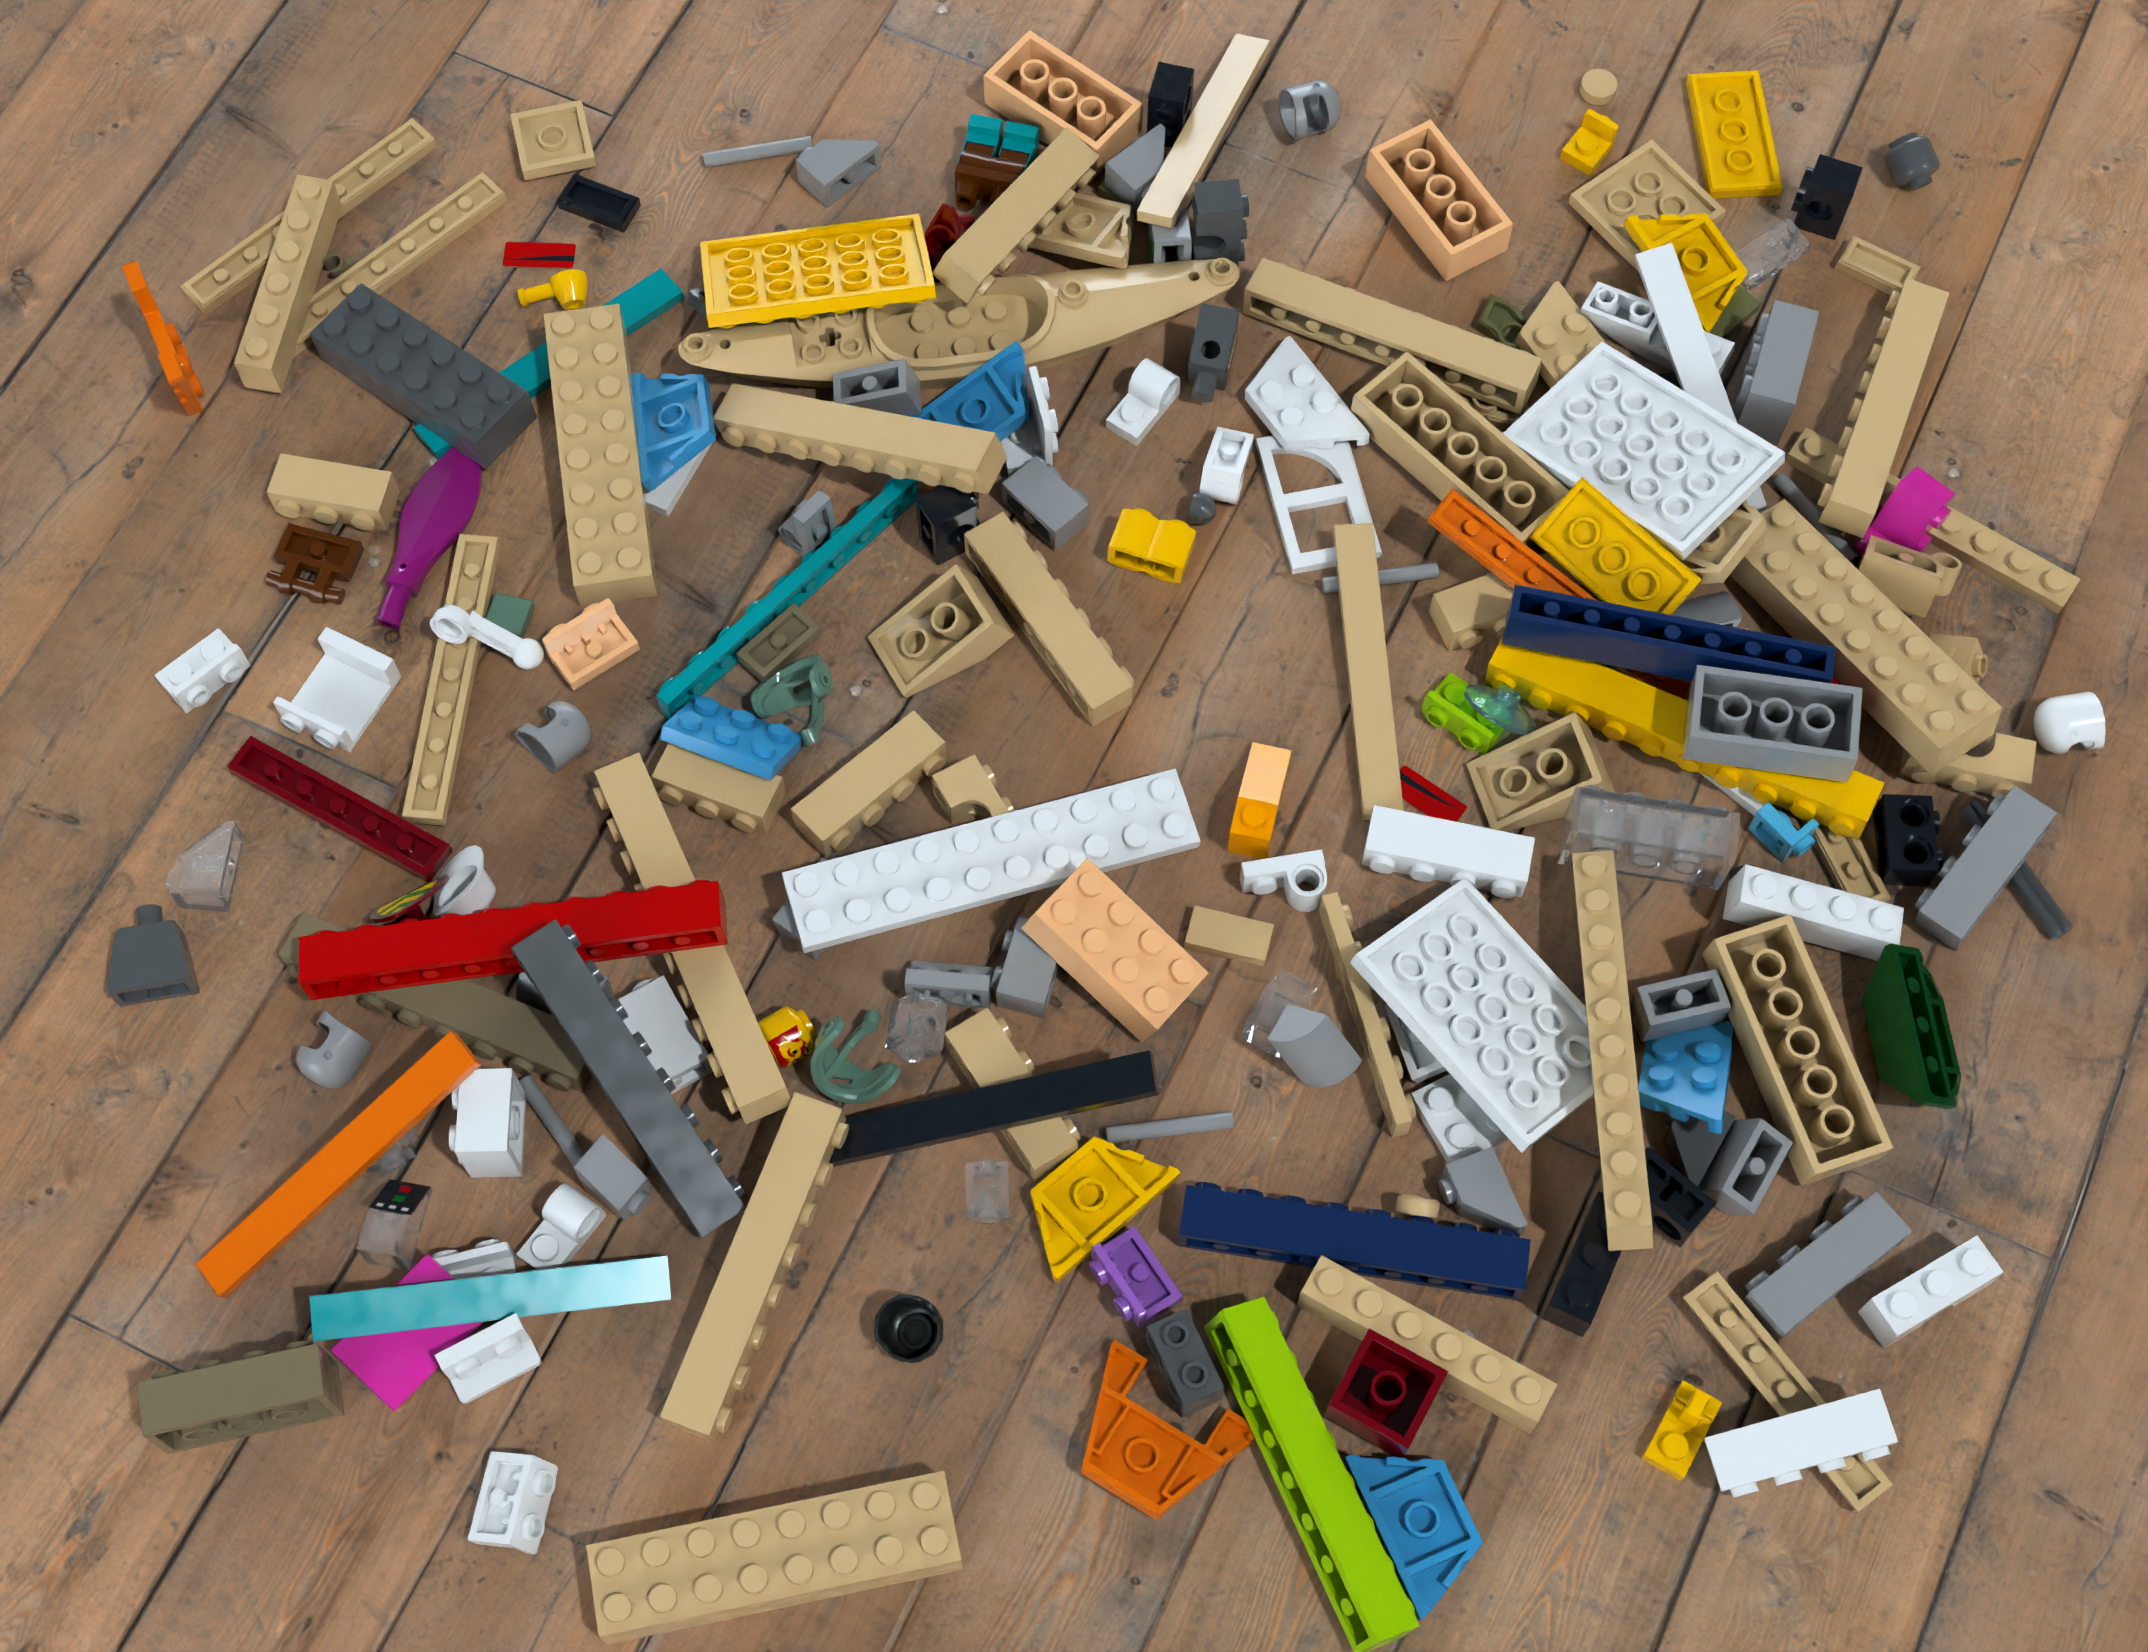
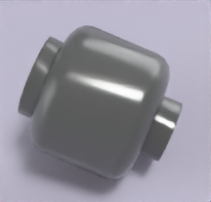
M1914 132L1902 136L1888 145L1890 150L1886 153L1884 160L1895 185L1899 187L1910 185L1911 190L1914 191L1927 186L1933 181L1931 175L1939 169L1940 163L1929 138L1918 136Z

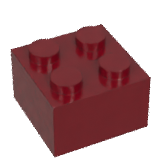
M1369 1328L1328 1404L1324 1417L1390 1454L1404 1458L1448 1371Z

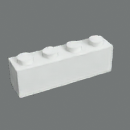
M1374 805L1361 865L1369 866L1378 873L1390 874L1398 872L1408 874L1417 881L1431 882L1437 880L1450 883L1452 886L1466 877L1476 889L1491 891L1497 897L1513 898L1516 896L1522 898L1528 882L1535 838Z
M1745 864L1728 882L1723 919L1753 927L1791 914L1802 941L1879 961L1884 946L1891 943L1900 945L1904 908Z
M1880 1389L1704 1438L1720 1491L1730 1490L1733 1498L1759 1491L1757 1482L1774 1478L1776 1486L1801 1480L1803 1478L1800 1470L1818 1466L1820 1474L1847 1467L1844 1458L1862 1453L1864 1462L1890 1455L1888 1446L1898 1442Z

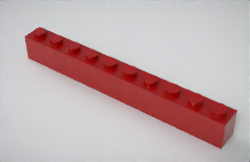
M696 880L683 886L667 887L657 885L645 891L631 893L613 891L601 897H570L563 902L556 903L530 902L519 908L504 910L487 908L480 913L466 915L448 913L436 919L421 921L404 919L392 925L375 926L367 924L358 926L354 930L339 932L321 930L314 933V935L299 937L298 983L310 1000L524 972L512 954L511 947L555 919L561 927L568 924L578 937L581 946L576 948L584 963L589 960L601 962L728 945L725 898L718 881Z

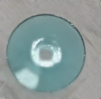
M1475 684L1466 687L1464 696L1468 703L1489 721L1508 731L1521 735H1527L1536 729L1534 720L1519 703L1521 700L1520 694L1514 689L1505 685H1501L1498 690Z

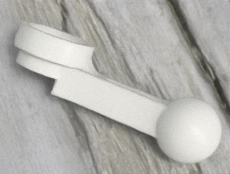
M445 605L443 608L437 609L430 620L432 631L449 643L461 644L468 637L472 636L513 658L515 664L525 670L534 669L543 661L544 651L538 641L531 638L522 639L481 617L474 610L469 615L458 606Z

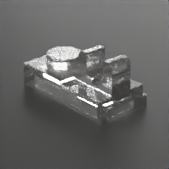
M1787 218L1735 252L1748 271L1741 282L1747 292L1807 253V250L1811 248V244L1790 218Z

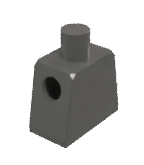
M1203 303L1201 305L1188 362V382L1193 384L1191 397L1197 401L1212 402L1215 389L1225 390L1238 342V310Z
M147 904L136 909L137 926L119 928L114 934L108 993L120 1007L199 994V984L184 932L175 921H163L161 906Z

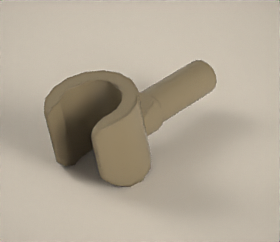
M371 247L345 259L339 253H330L324 257L323 264L327 270H331L330 274L335 279L374 251L375 248Z

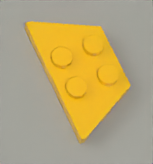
M1692 213L1686 216L1661 214L1658 219L1639 220L1638 215L1627 217L1623 226L1642 252L1669 243L1673 244L1703 330L1710 333L1748 273L1707 213Z
M1094 1136L1030 1190L1031 1200L1053 1280L1056 1283L1060 1282L1091 1255V1247L1097 1243L1103 1245L1180 1178L1181 1172L1173 1166L1169 1165L1167 1168L1146 1160L1144 1155L1137 1152L1120 1150L1113 1143Z

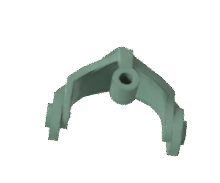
M819 654L810 655L787 665L762 682L751 696L754 711L763 719L792 707L812 705L810 724L806 729L799 731L805 747L820 741L817 733L821 730L824 720L823 700L830 693L834 692L831 673L822 656ZM810 680L811 687L795 694L794 688Z
M866 1011L862 1024L848 1036L838 1051L831 1043L841 1034L845 1027L844 1021L839 1016H835L828 1021L816 1038L810 1063L811 1075L815 1086L834 1101L859 1104L874 1100L888 1090L901 1073V1068L890 1061L872 1071L861 1069L846 1059L852 1048L864 1035L877 1031L881 1020V1014L878 1011ZM831 1078L850 1080L851 1083L836 1084L832 1083L830 1080Z

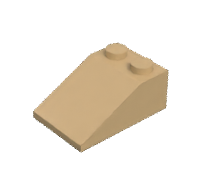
M955 564L868 635L867 638L902 695L908 698L986 659L1011 639L1014 633L978 577Z
M1576 712L1466 763L1490 828L1507 832L1581 813L1617 796L1590 728Z

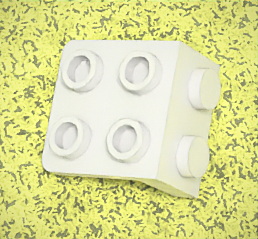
M1036 366L1028 367L1030 421L1000 442L1007 455L1005 467L1008 477L1035 456L1045 465L1050 464L1053 466V453L1058 452V442L1055 433L1058 432L1056 413L1054 409L1049 410L1047 400H1050L1048 382L1046 377L1039 378Z

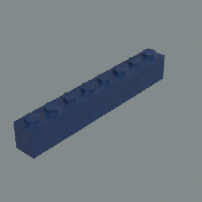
M1521 585L1514 586L1502 644L1687 681H1692L1697 665L1832 683L1836 647Z
M1198 1182L1195 1186H1186L1178 1238L1179 1247L1311 1268L1315 1267L1322 1255L1361 1276L1520 1301L1526 1290L1531 1239L1520 1238V1234L1512 1230L1500 1229L1495 1230L1494 1233L1477 1231L1476 1226L1468 1223H1453L1450 1227L1434 1224L1433 1219L1424 1216H1410L1406 1220L1391 1217V1213L1380 1209H1368L1366 1213L1350 1211L1348 1206L1336 1202H1327L1323 1206L1306 1204L1305 1199L1291 1195L1274 1199L1263 1197L1262 1192L1253 1189H1239L1238 1193L1223 1191L1219 1185L1209 1182Z

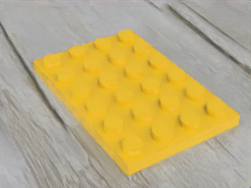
M919 214L700 242L706 314L709 328L720 327L728 329L738 324L751 322L766 324L776 319L789 317L804 319L814 314L827 312L842 314L849 312L851 309L865 307L880 309L889 304L903 302L918 304L927 299L936 298L934 278Z

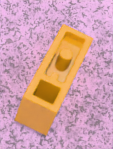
M1252 742L1232 820L1227 852L1257 859H1266L1268 857L1292 750Z

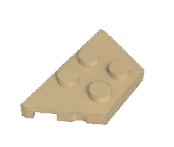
M1077 193L1064 211L1059 207L1054 211L1057 216L1044 232L1039 228L1034 232L1037 237L1030 245V248L1125 270L1128 267L1134 220L1132 207L1129 204Z
M1559 281L1552 284L1515 340L1521 350L1542 358L1539 374L1550 388L1559 382L1601 342L1607 344L1590 321L1581 314L1580 308Z
M1746 499L1682 562L1703 580L1700 584L1723 583L1767 529L1764 517L1755 507L1749 506Z

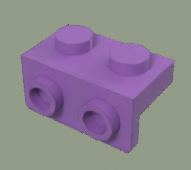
M1135 1226L1104 1246L1097 1243L1091 1247V1258L1093 1261L1089 1263L1090 1269L1102 1286L1108 1283L1117 1295L1113 1302L1125 1321L1133 1319L1140 1329L1183 1300L1182 1294Z

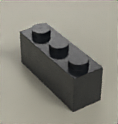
M1600 1191L1597 1192L1589 1206L1542 1318L1581 1337L1584 1336L1592 1324L1622 1251H1608L1603 1193Z

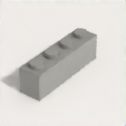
M2015 785L2007 796L1999 793L1986 811V814L1991 817L1983 827L1977 824L1973 826L1962 842L1967 847L1959 859L1952 855L1938 874L1943 880L1935 890L1928 886L1914 905V907L1919 909L1915 924L1956 951L2052 826L2057 815L2056 811Z
M1877 1191L1866 1200L1860 1195L1856 1196L1840 1210L1844 1216L1834 1225L1829 1220L1823 1222L1809 1234L1808 1237L1813 1241L1802 1251L1797 1245L1793 1246L1776 1261L1780 1265L1777 1271L1770 1276L1765 1271H1762L1744 1286L1749 1293L1742 1301L1776 1343L1896 1248L1912 1232L1909 1226Z

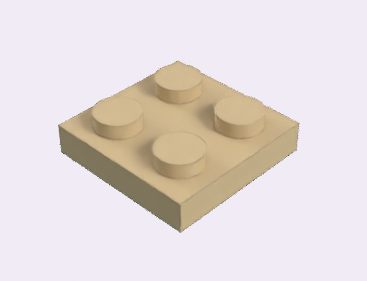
M582 100L510 114L525 180L597 166Z

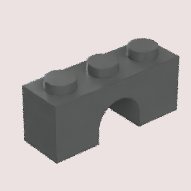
M1239 179L1193 183L1192 209L1195 228H1190L1192 238L1191 260L1227 258L1238 266L1239 261H1245L1243 239H1247L1245 217H1249L1248 195L1241 194Z

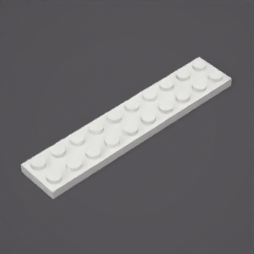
M1175 768L782 872V880L803 952L808 953L1063 884L1086 858L1105 873L1197 848L1200 846L1201 840Z

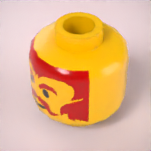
M786 1006L758 1022L777 1067L786 1068L813 1052V1040L818 1036L811 1021L802 1009L795 1011L792 1007Z

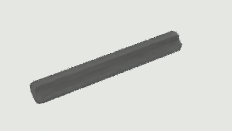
M1979 799L1968 803L1961 810L1962 817L1971 829L1975 824L1983 827L1991 817L1986 814L1987 808ZM2024 861L2009 882L2049 937L2053 940L2059 939L2072 929V924L2027 862Z

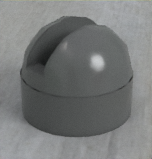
M1194 492L1186 522L1197 525H1205L1211 522L1215 517L1216 503L1211 497Z

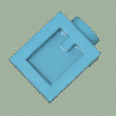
M1768 802L1756 812L1748 829L1781 862H1784L1793 853L1800 857L1813 846L1816 840L1812 836L1820 824L1813 818L1797 831L1789 817L1785 813L1777 811Z

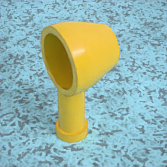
M578 269L564 270L554 274L550 278L549 283L527 289H517L518 297L522 307L529 306L530 303L556 297L563 309H580L586 304L588 292L587 275L584 271Z

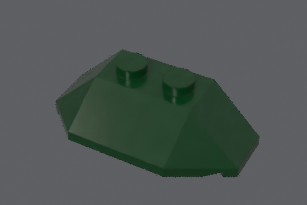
M1892 943L1884 946L1862 998L1865 1023L1869 1030L1874 1052V1063L1878 1070L1879 1079L1920 1105L1952 1109L1957 1105L1956 1096L1959 1092L1962 1076L1943 997L1931 973L1923 965L1924 958L1918 948Z

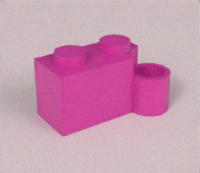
M1917 466L1898 483L1864 537L1859 538L1853 549L1860 555H1863L1870 536L1873 535L1923 553L1933 539L1928 536L1931 529L1934 527L1937 530L1950 515L1952 510L1947 506L1955 493Z

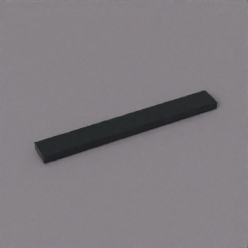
M1148 1050L848 1117L845 1124L849 1125L846 1140L841 1149H834L829 1163L836 1167L1158 1096L1159 1089L1154 1057L1151 1051Z

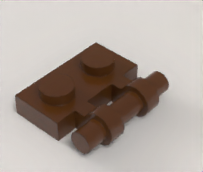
M288 523L274 554L277 563L285 565L282 573L270 570L266 576V585L278 588L279 592L292 596L295 593L310 596L314 602L326 604L329 601L341 604L345 598V590L332 586L336 578L348 582L351 581L363 554L364 547L360 541ZM303 570L318 574L315 581L300 578Z

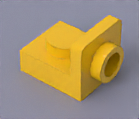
M1588 109L1583 116L1581 127L1562 149L1560 160L1591 176L1613 149L1619 128L1618 124L1611 121L1607 116Z

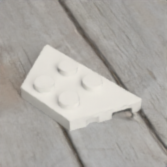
M1291 336L1286 337L1245 389V400L1285 451L1303 450L1307 447L1332 448L1335 441L1356 440L1357 446L1369 443L1370 433Z

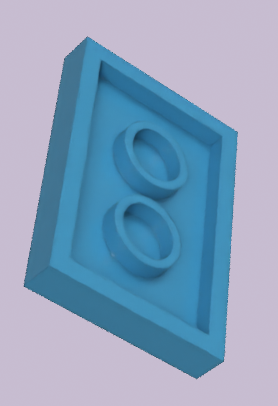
M696 695L662 726L660 740L770 781L801 750L803 743L800 734L791 731L789 727L783 724H771L755 718L748 711L734 710L720 705L713 698Z

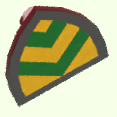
M445 874L374 909L370 914V921L375 924L397 919L404 914L406 915L405 919L427 920L419 904L441 889L447 882L448 875Z

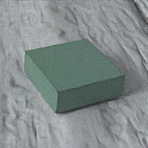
M495 592L486 619L523 639L535 606L531 600Z

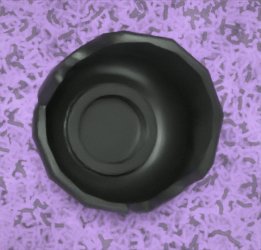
M899 1294L884 1302L876 1314L875 1339L893 1359L900 1362L919 1363L933 1356L942 1343L943 1318L938 1309L928 1300L920 1296Z

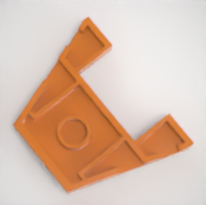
M137 260L123 265L122 268L131 291L144 314L159 351L158 358L171 388L173 387L176 396L180 397L179 400L189 416L204 411L198 396L204 394L203 388L192 369V361L184 344L181 342L174 323L166 324Z
M1114 1339L1110 1347L1080 1473L1157 1521L1254 1443L1256 1439L1247 1420L1227 1408L1206 1444L1203 1445L1128 1399L1127 1395L1144 1371L1148 1359Z

